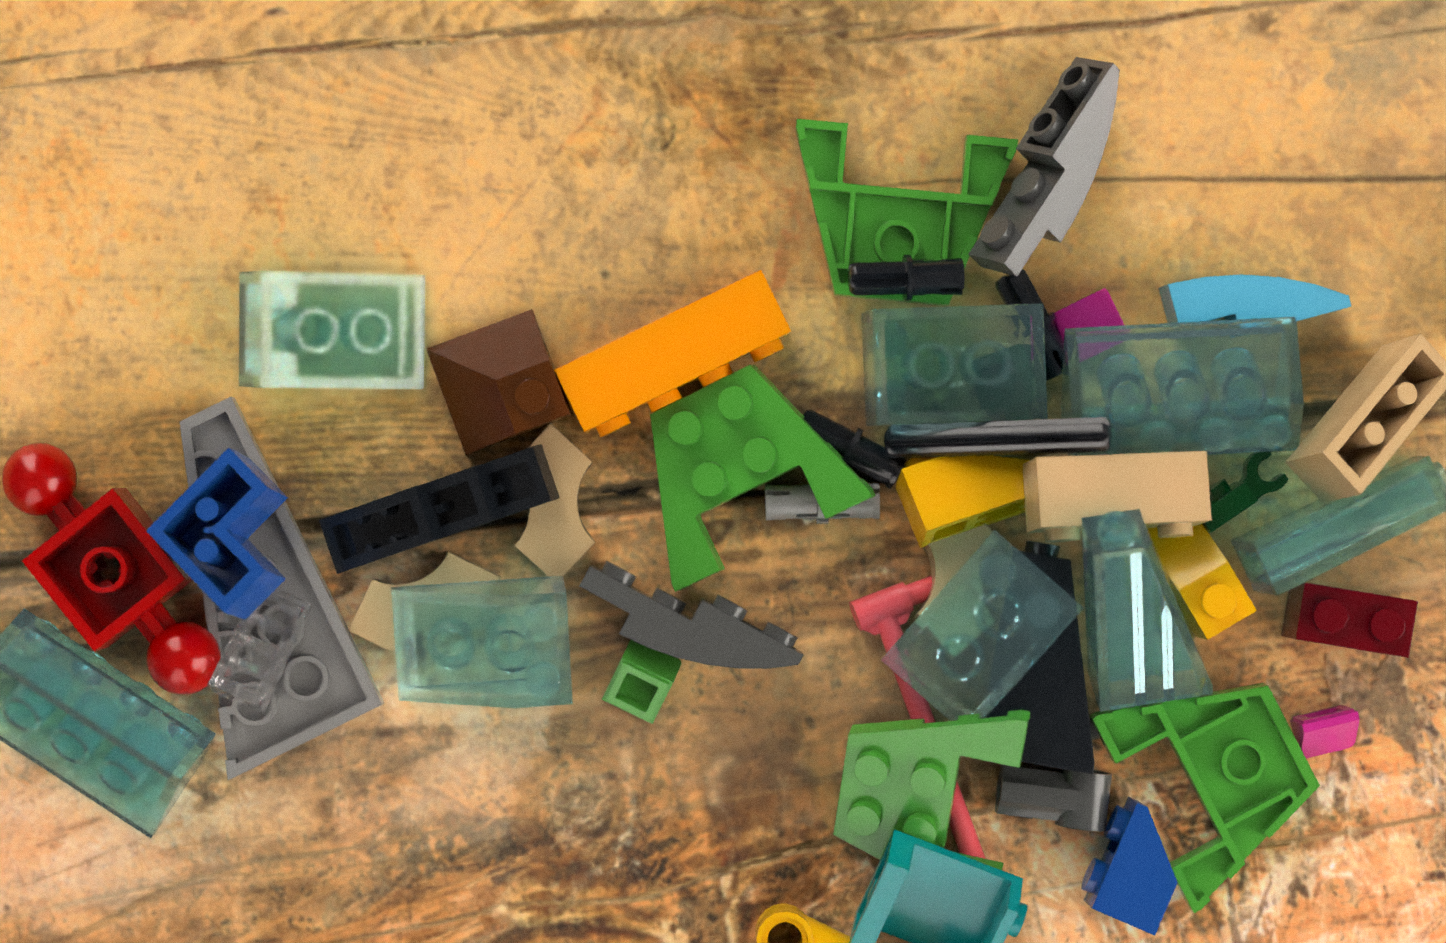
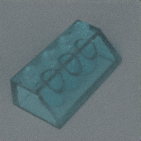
M1295 317L1065 328L1061 418L1105 417L1109 419L1112 428V442L1109 450L1105 452L1068 453V456L1207 451V455L1293 451L1299 446L1304 401L1298 329Z
M24 608L0 634V740L144 835L152 838L201 765L216 733L205 727L193 715L182 712L156 695L149 686L136 682L110 665L100 654L87 650L61 633L51 622L38 618Z

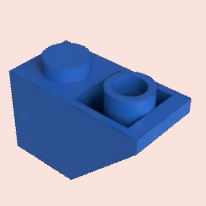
M1128 797L1124 808L1117 805L1113 809L1104 831V837L1110 840L1102 859L1093 858L1084 875L1081 889L1087 891L1084 901L1092 909L1155 936L1178 882L1148 807L1140 801Z

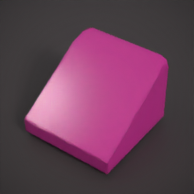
M1106 288L1054 312L1056 318L1053 320V323L1072 359L1077 364L1130 339V335Z
M1339 705L1294 716L1290 723L1293 734L1305 758H1311L1352 747L1356 742L1360 718L1358 711L1344 705Z

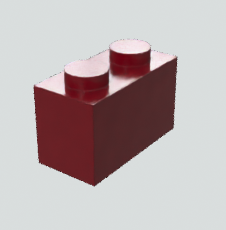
M1290 580L1281 636L1409 658L1418 601Z

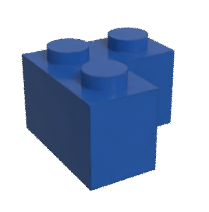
M230 447L146 530L226 614L246 620L286 579L248 538L288 497L249 457Z

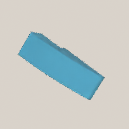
M1243 274L1209 276L1170 283L1158 288L1170 332L1224 318L1230 339L1352 307L1349 295L1316 284L1272 276Z

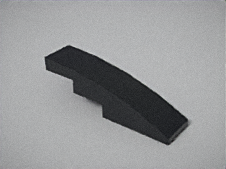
M540 444L434 481L411 487L319 520L336 573L339 574L545 504L560 497L543 446Z

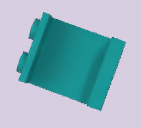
M894 829L855 913L849 943H876L881 931L910 943H1004L1007 935L1017 937L1026 917L1028 905L1020 902L1023 878Z

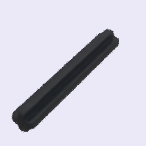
M1105 417L899 424L889 426L884 435L885 451L887 456L892 459L1105 452L1109 450L1112 442L1111 424L1109 419Z

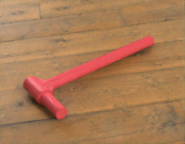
M932 576L907 585L900 582L849 602L850 610L858 629L872 635L880 634L910 719L924 718L925 723L936 721L900 625L907 623L911 612L914 611L913 606L921 604L927 599L932 586ZM957 781L949 823L956 845L961 854L986 859Z

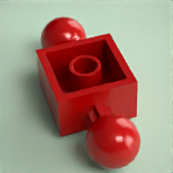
M32 443L16 450L8 458L2 473V486L7 499L21 512L34 516L47 515L59 530L22 560L23 564L94 652L109 648L136 626L149 642L146 654L147 668L150 676L159 687L167 692L178 695L194 694L206 688L219 671L221 663L220 648L215 637L206 628L193 622H176L163 606L166 601L193 580L147 533L146 530L154 523L127 488H112L85 509L74 495L77 487L75 465L62 449L48 443ZM104 557L108 559L117 558L121 566L118 570L120 574L119 579L105 580L101 573L107 568V564L103 560Z

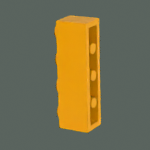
M759 270L583 355L554 371L583 431L588 433L596 429L600 438L629 425L631 421L627 413L645 404H648L653 413L682 399L678 388L699 379L704 388L732 374L733 370L730 363L748 354L751 355L753 362L756 363L785 349L781 338L789 335L791 330L762 270Z

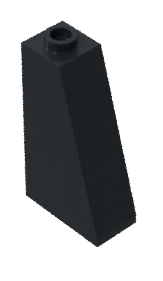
M1026 540L1025 552L1013 550L984 718L1007 716L1008 711L1014 710L1030 711L1021 762L1093 774L1095 762L1071 560L1059 558L1060 546Z

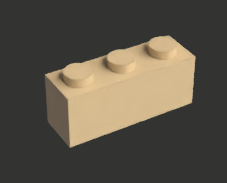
M1421 333L1381 346L1285 463L1322 503L1362 494L1445 392L1446 361Z
M1207 451L1036 457L1022 464L1027 533L1045 532V542L1080 540V531L1101 530L1102 540L1137 538V528H1158L1159 538L1186 537L1193 535V526L1212 521Z

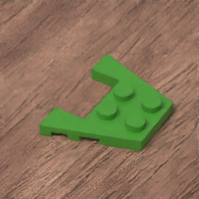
M797 119L795 131L834 296L941 306L949 305L953 295L913 296L911 301H904L902 294L854 295L849 291L848 287L849 266L852 263L902 262L904 255H911L912 260L962 258L965 268L970 257L968 254L978 239L977 237L997 196L1005 173L1015 155L1018 139L966 135L960 194L844 183L843 172L848 123Z
M748 365L650 414L671 584L675 592L683 590L725 569L701 515L801 466L825 519L834 517L876 496L872 487L842 460L843 457L830 443H826L803 419L804 416L756 365Z
M1264 683L1096 711L1089 715L1114 763L1130 757L1165 737L1168 738L1218 834L1213 840L1170 862L1178 882L1177 886L1193 913L1201 910L1211 900L1209 896L1228 877L1231 879L1245 865L1244 860L1266 837L1270 838L1320 786L1269 686Z
M1008 711L1007 716L981 718L980 714L959 715L955 721L925 723L923 718L852 725L848 734L833 835L879 860L894 829L945 848L961 756L1020 768L1030 711ZM958 853L994 868L1003 869L1004 863Z

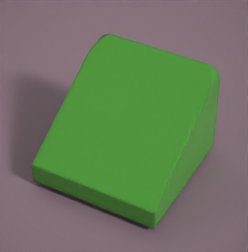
M630 639L602 700L653 724L682 663L674 656L653 650Z

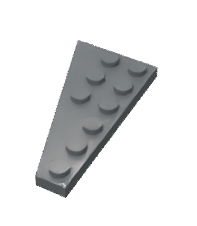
M229 397L179 422L188 488L229 447L249 457L278 487L235 397ZM286 501L248 538L286 579L246 620L224 613L202 590L207 630L215 637L221 653V663L216 675L220 704L218 708L220 727L223 729L227 756L225 763L228 780L384 704V700L351 633L348 631V627Z

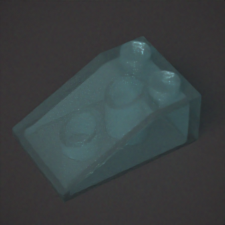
M284 271L239 272V386L257 388L424 389L425 275Z
M1043 303L871 309L861 313L866 426L1048 419Z
M994 530L881 661L949 721L957 720L959 715L980 714L981 718H985L1047 651L1084 607Z
M563 576L391 587L399 701L502 708L573 704L567 593Z

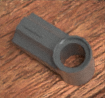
M1001 764L997 778L995 812L1009 816L1053 820L1056 825L1062 827L1102 832L1106 830L1112 774L1099 770H1093V774L1065 769L1058 771L1026 766L1017 768Z

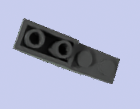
M1075 57L1072 64L1062 73L1058 85L1041 111L1031 120L1028 131L1016 147L1028 161V164L1015 178L1011 190L993 217L984 225L980 237L968 254L981 267L1018 276L1042 238L1062 242L1090 190L1106 146L1117 99L1120 72L1114 63Z
M609 561L605 562L602 570L591 565L579 585L581 588L630 613L619 632L620 635L676 658L712 666L738 669H770L799 665L803 657V653L793 647L798 637L770 622H767L763 631L743 620L747 613L746 609L720 595H717L713 604L702 598L692 618L682 613L686 606L685 602L659 588H656L652 597L632 586L636 576Z

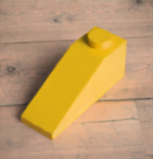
M993 455L911 458L905 463V468L900 471L895 488L919 547L922 548L928 546L929 543L1024 513L1025 496L1022 464L1030 460Z
M1203 524L1193 526L1192 536L1159 538L1158 528H1137V539L1195 637L1209 640L1257 611L1229 562Z

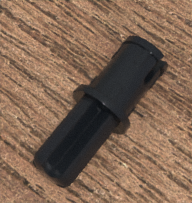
M904 255L902 262L852 263L848 270V287L852 294H902L904 301H911L912 297L917 295H963L965 283L962 258L912 260L911 255Z
M1022 269L1018 276L1005 274L995 282V287L1018 328L1014 335L1016 338L1022 337L1042 373L1043 380L1048 381L1063 374V369L1068 371L1073 368L1077 363L1072 359L1052 322L1056 315L1054 312H1047L1026 271Z
M813 410L805 411L803 419L826 443H830L849 467L886 485L889 489L893 487L907 458L892 459L888 457L885 447L862 436L863 429L859 427L854 432Z

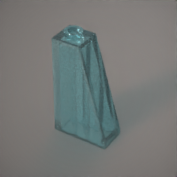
M1429 455L1413 456L1380 471L1360 495L1326 503L1317 500L1231 539L1253 590L1278 596L1445 512L1446 471L1439 462L1432 463Z
M1140 509L1122 512L1113 511L1103 515L1081 518L1088 675L1099 711L1213 694V685L1200 649Z

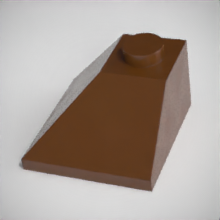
M533 309L426 349L466 455L573 416L561 383L554 371L553 362Z

